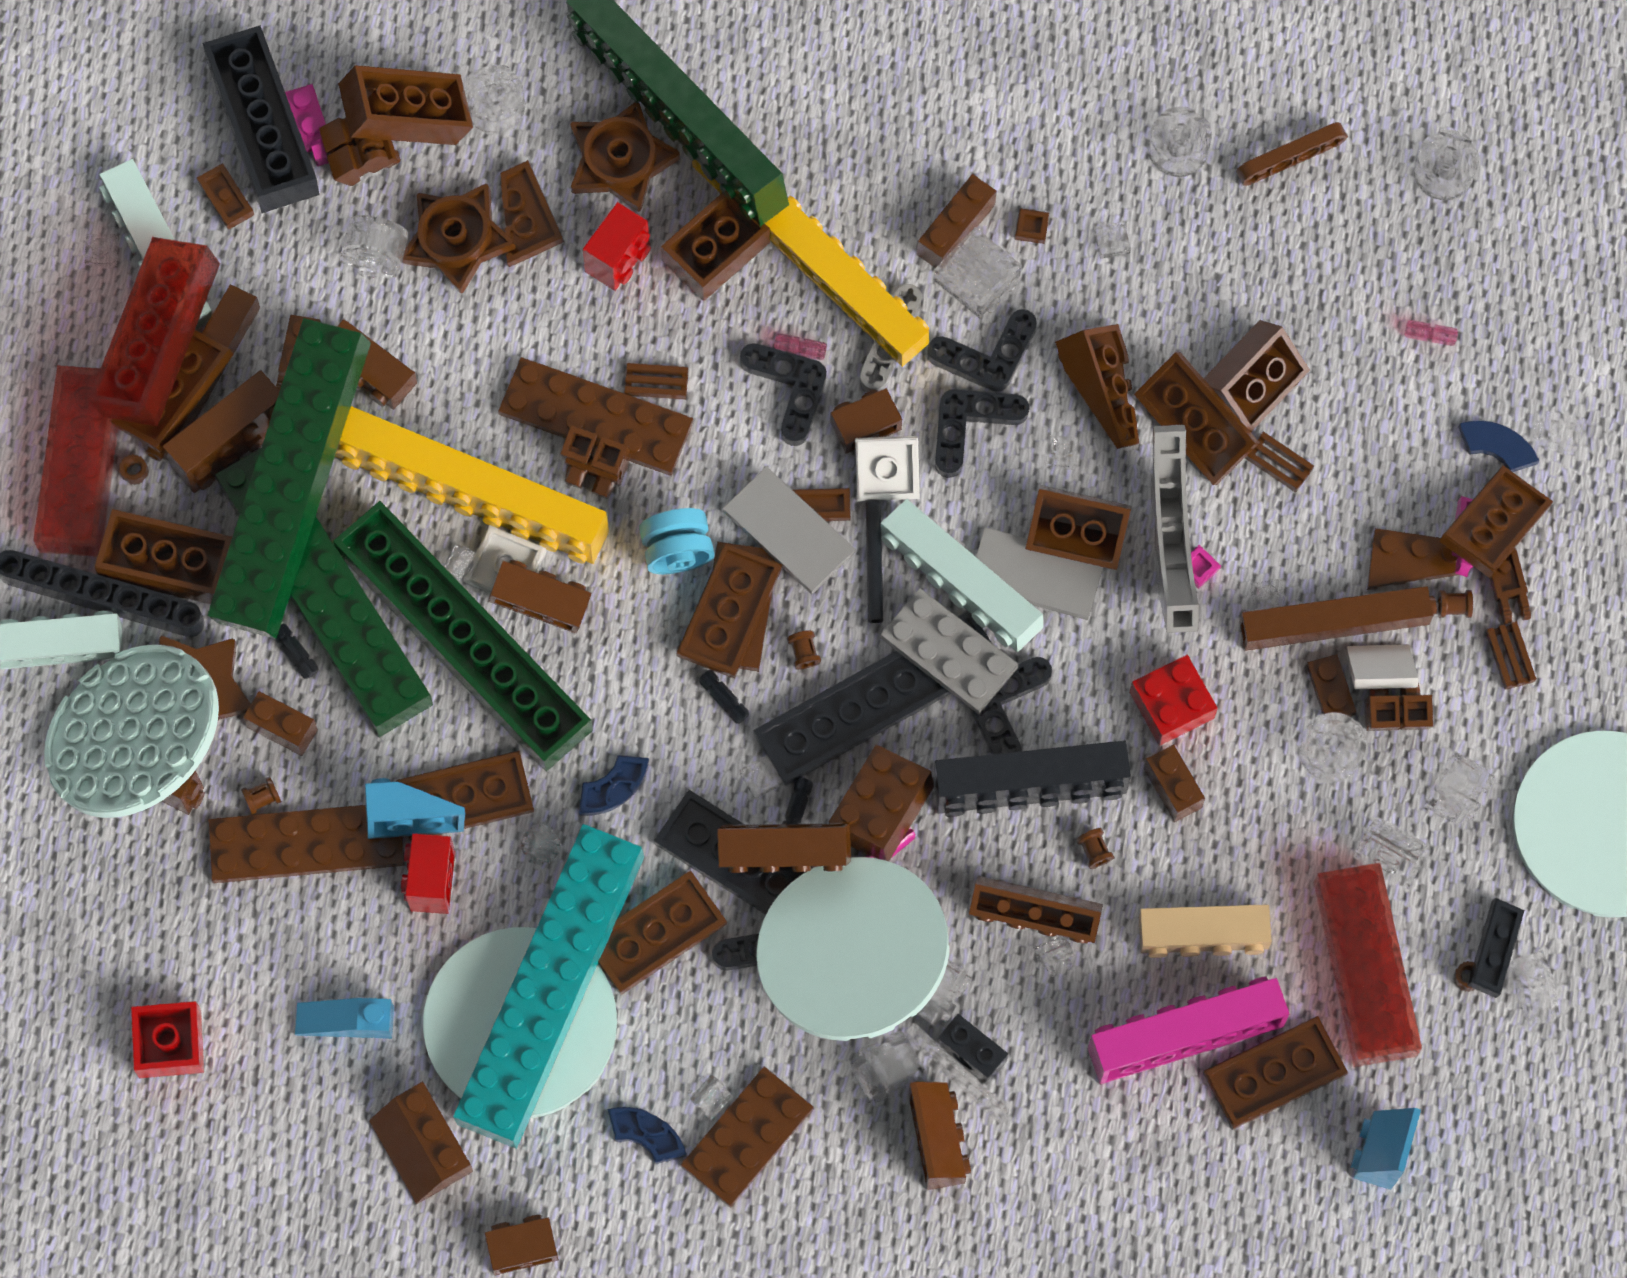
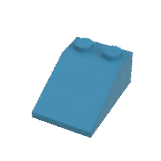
M387 778L374 779L371 783L365 784L368 839L412 836V833L427 835L464 832V807L398 781L391 782Z
M1421 1109L1374 1111L1370 1120L1364 1118L1359 1137L1364 1138L1362 1149L1355 1150L1350 1168L1356 1169L1354 1179L1389 1190L1394 1187L1404 1173Z

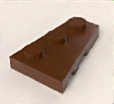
M527 160L501 172L505 233L513 240L516 246L514 250L506 253L507 264L511 267L565 241L529 161Z
M1375 528L1367 590L1377 589L1380 586L1402 585L1406 584V582L1457 576L1459 574L1455 573L1458 557L1453 556L1452 551L1439 542V537Z

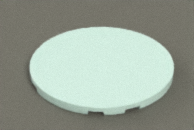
M144 645L121 651L115 654V658L101 666L97 664L78 680L80 684L70 696L63 698L51 720L45 741L44 759L45 766L48 768L50 783L54 790L65 802L81 813L101 818L122 817L143 811L164 800L193 774L207 753L216 730L219 711L218 695L208 671L192 656L172 646Z
M1617 731L1585 732L1566 738L1550 747L1532 764L1524 776L1513 808L1514 839L1525 868L1535 881L1537 880L1550 893L1551 897L1571 909L1575 908L1593 914V916L1608 918L1627 917V733Z
M852 857L851 862L847 866H843L842 871L828 872L823 871V866H817L791 882L780 893L768 910L762 923L757 943V966L760 980L768 997L780 1014L790 1023L809 1034L840 1041L879 1036L894 1030L896 1025L902 1023L910 1016H915L937 990L945 973L949 956L947 922L938 900L929 887L906 868L886 860L868 857Z
M505 928L475 938L461 947L446 961L430 987L423 1016L425 1045L436 1073L449 1090L460 1100L536 928ZM599 965L595 969L531 1118L555 1113L569 1106L570 1103L589 1091L602 1075L609 1061L617 1034V1011L611 986Z

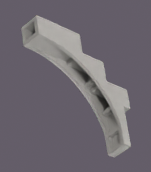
M1185 425L1153 426L1151 504L1155 518V551L1159 565L1158 594L1167 633L1197 632L1199 623V603L1192 567L1187 511Z

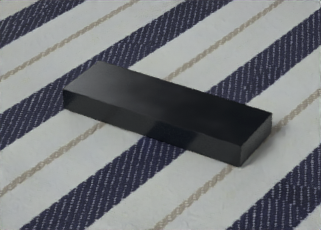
M1498 898L1491 901L1467 986L1494 998L1501 995L1525 910Z

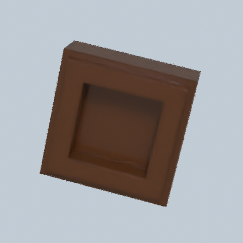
M1020 208L1015 240L1045 244L1050 213Z

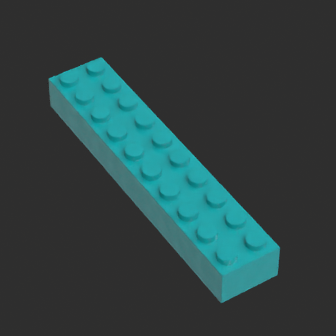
M582 825L454 1113L453 1118L458 1126L517 1149L595 972L601 954L613 931L615 922L620 915L645 856L641 846L588 825Z

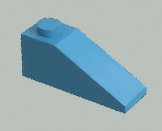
M351 998L297 1003L295 1035L392 1039L394 1005L391 999Z

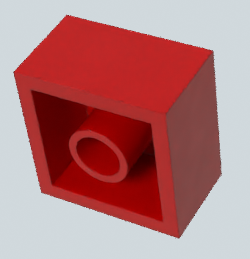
M617 202L582 249L585 272L616 291L620 284L625 285L633 274L634 270L632 268L638 260L642 262L650 252L648 221Z
M1188 654L1131 683L1129 693L1159 746L1215 719L1218 707Z
M412 833L411 843H406L404 862H407L408 874L402 875L401 893L404 894V901L408 902L411 911L449 914L456 853L451 836Z
M196 1001L131 1007L134 1071L139 1079L204 1073L201 1008Z

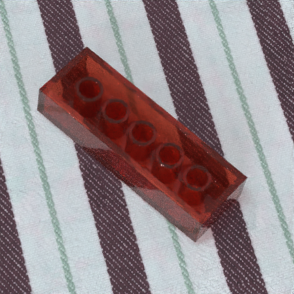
M152 237L88 399L103 417L158 426L220 266V262L207 245Z
M57 365L33 539L39 553L98 556L105 533L118 429L111 423V420L121 408L124 388L123 378L117 369Z
M1381 863L1317 873L1313 883L1354 1068L1417 1057L1422 1050V1045Z

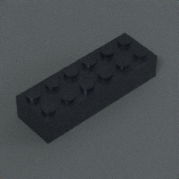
M261 25L202 43L207 64L261 213L320 195L315 172Z
M1126 740L935 760L933 774L937 813H945L946 817L961 816L964 814V811L977 810L979 814H987L996 811L998 807L1007 806L1009 810H1022L1027 808V804L1040 803L1041 807H1052L1058 805L1059 801L1071 800L1073 804L1089 802L1090 798L1102 796L1103 800H1117L1122 797V794L1127 793L1131 779Z

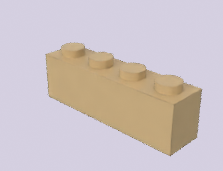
M1269 905L1140 909L1138 916L1140 952L1148 953V956L1151 958L1166 957L1170 952H1180L1183 957H1194L1200 955L1202 951H1212L1215 956H1226L1232 954L1234 950H1245L1247 955H1258L1264 953L1265 949H1269L1272 943Z

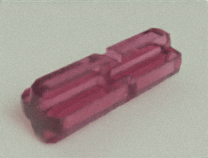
M1408 320L1404 334L1406 338L1422 341L1432 339L1433 343L1454 346L1458 337V329L1435 324V327H1431V323Z
M779 333L775 338L774 348L796 355L801 353V356L824 360L827 344L804 338V341H801L800 337Z

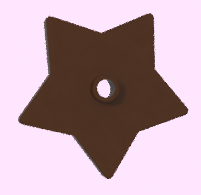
M634 102L617 116L601 122L570 123L571 132L582 156L571 184V192L573 194L610 192L639 212L642 209L650 179L680 160V152L677 149L651 135L640 103Z
M483 184L461 196L439 197L418 193V231L402 252L400 259L406 265L439 269L459 293H464L482 262L514 250L516 246L513 240L492 221L491 190L488 184Z
M165 636L159 638V645L172 646L183 650L208 671L218 695V721L247 712L251 703L233 679L237 647L235 639L232 638L195 649Z

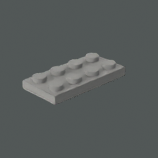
M921 588L880 634V638L977 714L981 713L1017 670L1019 665Z

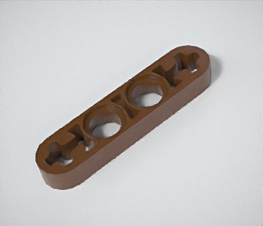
M1340 122L1332 123L1243 163L1237 168L1236 173L1242 184L1249 186L1339 146L1348 138V135Z

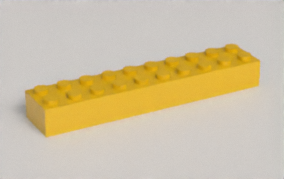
M350 407L335 457L341 459L345 466L354 470H358L361 467L370 471L369 474L380 481L390 479L397 482L398 486L406 492L414 493L416 490L426 494V498L435 504L443 505L445 502L454 506L455 511L464 516L471 517L474 514L483 518L482 521L487 525L496 528L502 526L510 529L511 533L525 540L531 538L539 541V545L548 551L556 552L557 549L568 554L571 560L577 563L584 564L587 561L594 564L609 533L606 511L355 407Z

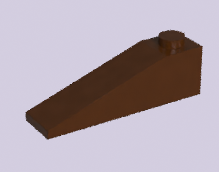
M1114 324L1086 329L1055 341L1058 357L1063 364L1064 371L1115 447L1121 449L1138 445L1139 436L1134 407L1128 403L1127 398L1128 391L1132 390V382L1130 379H1125L1123 364L1129 363L1128 352L1119 325Z

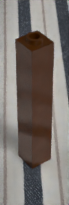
M230 284L202 334L229 348L234 354L260 309L257 296ZM228 363L172 438L197 419ZM142 443L145 454L156 461H161L162 459L168 461L164 449L160 453Z
M1428 586L1242 612L1239 624L1244 650L1248 651L1430 625L1434 614H1437L1435 597L1429 595Z

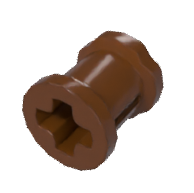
M1445 590L1438 592L1439 618H1444L1446 615L1472 617V590H1466L1465 593H1446Z
M801 631L787 637L788 644L792 645L796 670L814 667L821 663V658L817 655L813 642L815 638L814 631Z
M270 776L266 778V782L250 789L246 787L241 789L252 815L257 813V809L268 804L282 802Z
M1102 828L1090 830L1076 839L1077 844L1082 845L1089 861L1087 865L1090 869L1105 865L1115 858L1113 853L1108 851L1102 835L1104 832Z

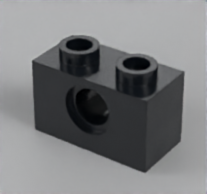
M960 1014L954 1017L937 1039L936 1046L986 1086L1008 1059L1009 1053Z

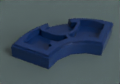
M1468 421L1460 423L1458 426L1469 455L1481 453L1493 456L1512 472L1537 465L1540 461L1532 446L1520 434L1504 425L1490 421Z
M617 755L614 767L606 776L594 782H583L579 816L603 814L627 802L641 786L648 770L649 758Z
M633 1107L607 1109L616 1142L630 1141L641 1145L651 1154L655 1164L687 1156L680 1137L666 1121L643 1109Z

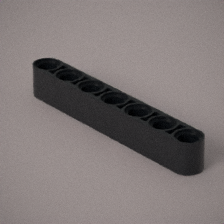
M5 550L0 553V579L9 586L95 611H111L113 614L117 613L120 618L185 637L197 636L204 629L205 621L200 608L191 601L14 550ZM11 563L18 564L15 571L11 573L4 572L7 565ZM39 572L48 573L42 581L33 580ZM70 580L77 581V585L73 589H63L66 582ZM98 589L107 590V593L102 598L96 599L92 597ZM134 597L137 599L136 603L131 607L122 606V603L127 598ZM158 606L167 607L162 615H152L154 608ZM192 614L196 616L195 621L191 624L181 623L186 615Z

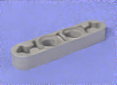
M903 284L897 288L893 297L898 296L903 300L900 296L906 297L908 293L913 294L915 302L910 301L908 303L907 311L913 317H916L921 306V291L913 284ZM875 340L860 375L861 387L866 392L874 389L878 391L885 389L897 363L892 357L882 359L877 355L876 351L881 346ZM877 364L881 366L879 371V380L881 382L876 381L872 385L869 383L867 376L874 374Z

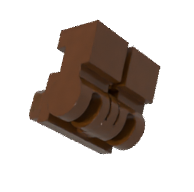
M346 117L343 119L337 118L319 128L325 151L330 154L327 158L333 179L337 182L353 186L360 182V177L366 173H376L383 168L389 169L401 161L398 151L394 149L392 140L350 137Z
M571 425L560 453L561 456L566 457L565 464L568 466L564 482L581 489L587 474L596 477L591 492L608 499L615 485H621L631 458L629 447L603 436L600 440L597 434Z
M1419 683L1416 688H1400V696H1389V688L1369 689L1368 697L1364 700L1366 731L1426 730L1433 727L1432 695H1420Z

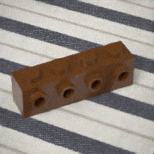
M850 823L722 825L718 828L719 867H728V872L731 873L747 872V867H760V872H777L779 867H791L793 872L811 871V866H823V871L828 872L842 871L843 866H847L851 862Z
M978 876L969 915H973L976 919L985 922L1000 921L1015 929H1025L1026 927L1038 930V933L1054 937L1061 935L1069 937L1073 942L1087 944L1088 942L1095 943L1103 904Z

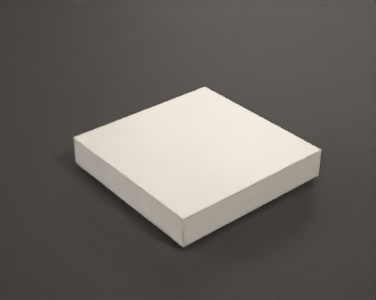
M918 436L855 438L857 501L920 499Z
M489 525L463 580L469 585L491 593L502 561L516 560L527 565L528 570L537 573L547 550L540 545Z
M1409 644L1347 646L1346 657L1354 689L1418 687V674Z

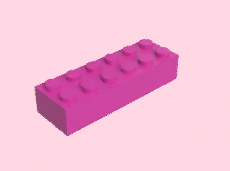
M1267 976L1259 977L1250 981L1249 986L1237 990L1236 986H1230L1218 991L1219 996L1206 999L1205 995L1188 1000V1005L1177 1009L1175 1005H1169L1156 1011L1157 1015L1145 1018L1144 1014L1128 1018L1125 1025L1114 1028L1113 1024H1107L1095 1029L1096 1034L1091 1035L1087 1049L1099 1084L1101 1085L1283 1028L1290 1013L1278 979L1268 980Z

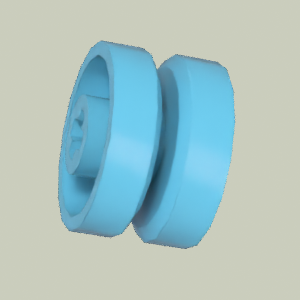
M681 508L664 511L647 518L639 525L642 545L648 547L645 551L647 568L653 574L667 575L690 571L702 567L714 558L711 538L705 535L709 531L706 514L700 509Z

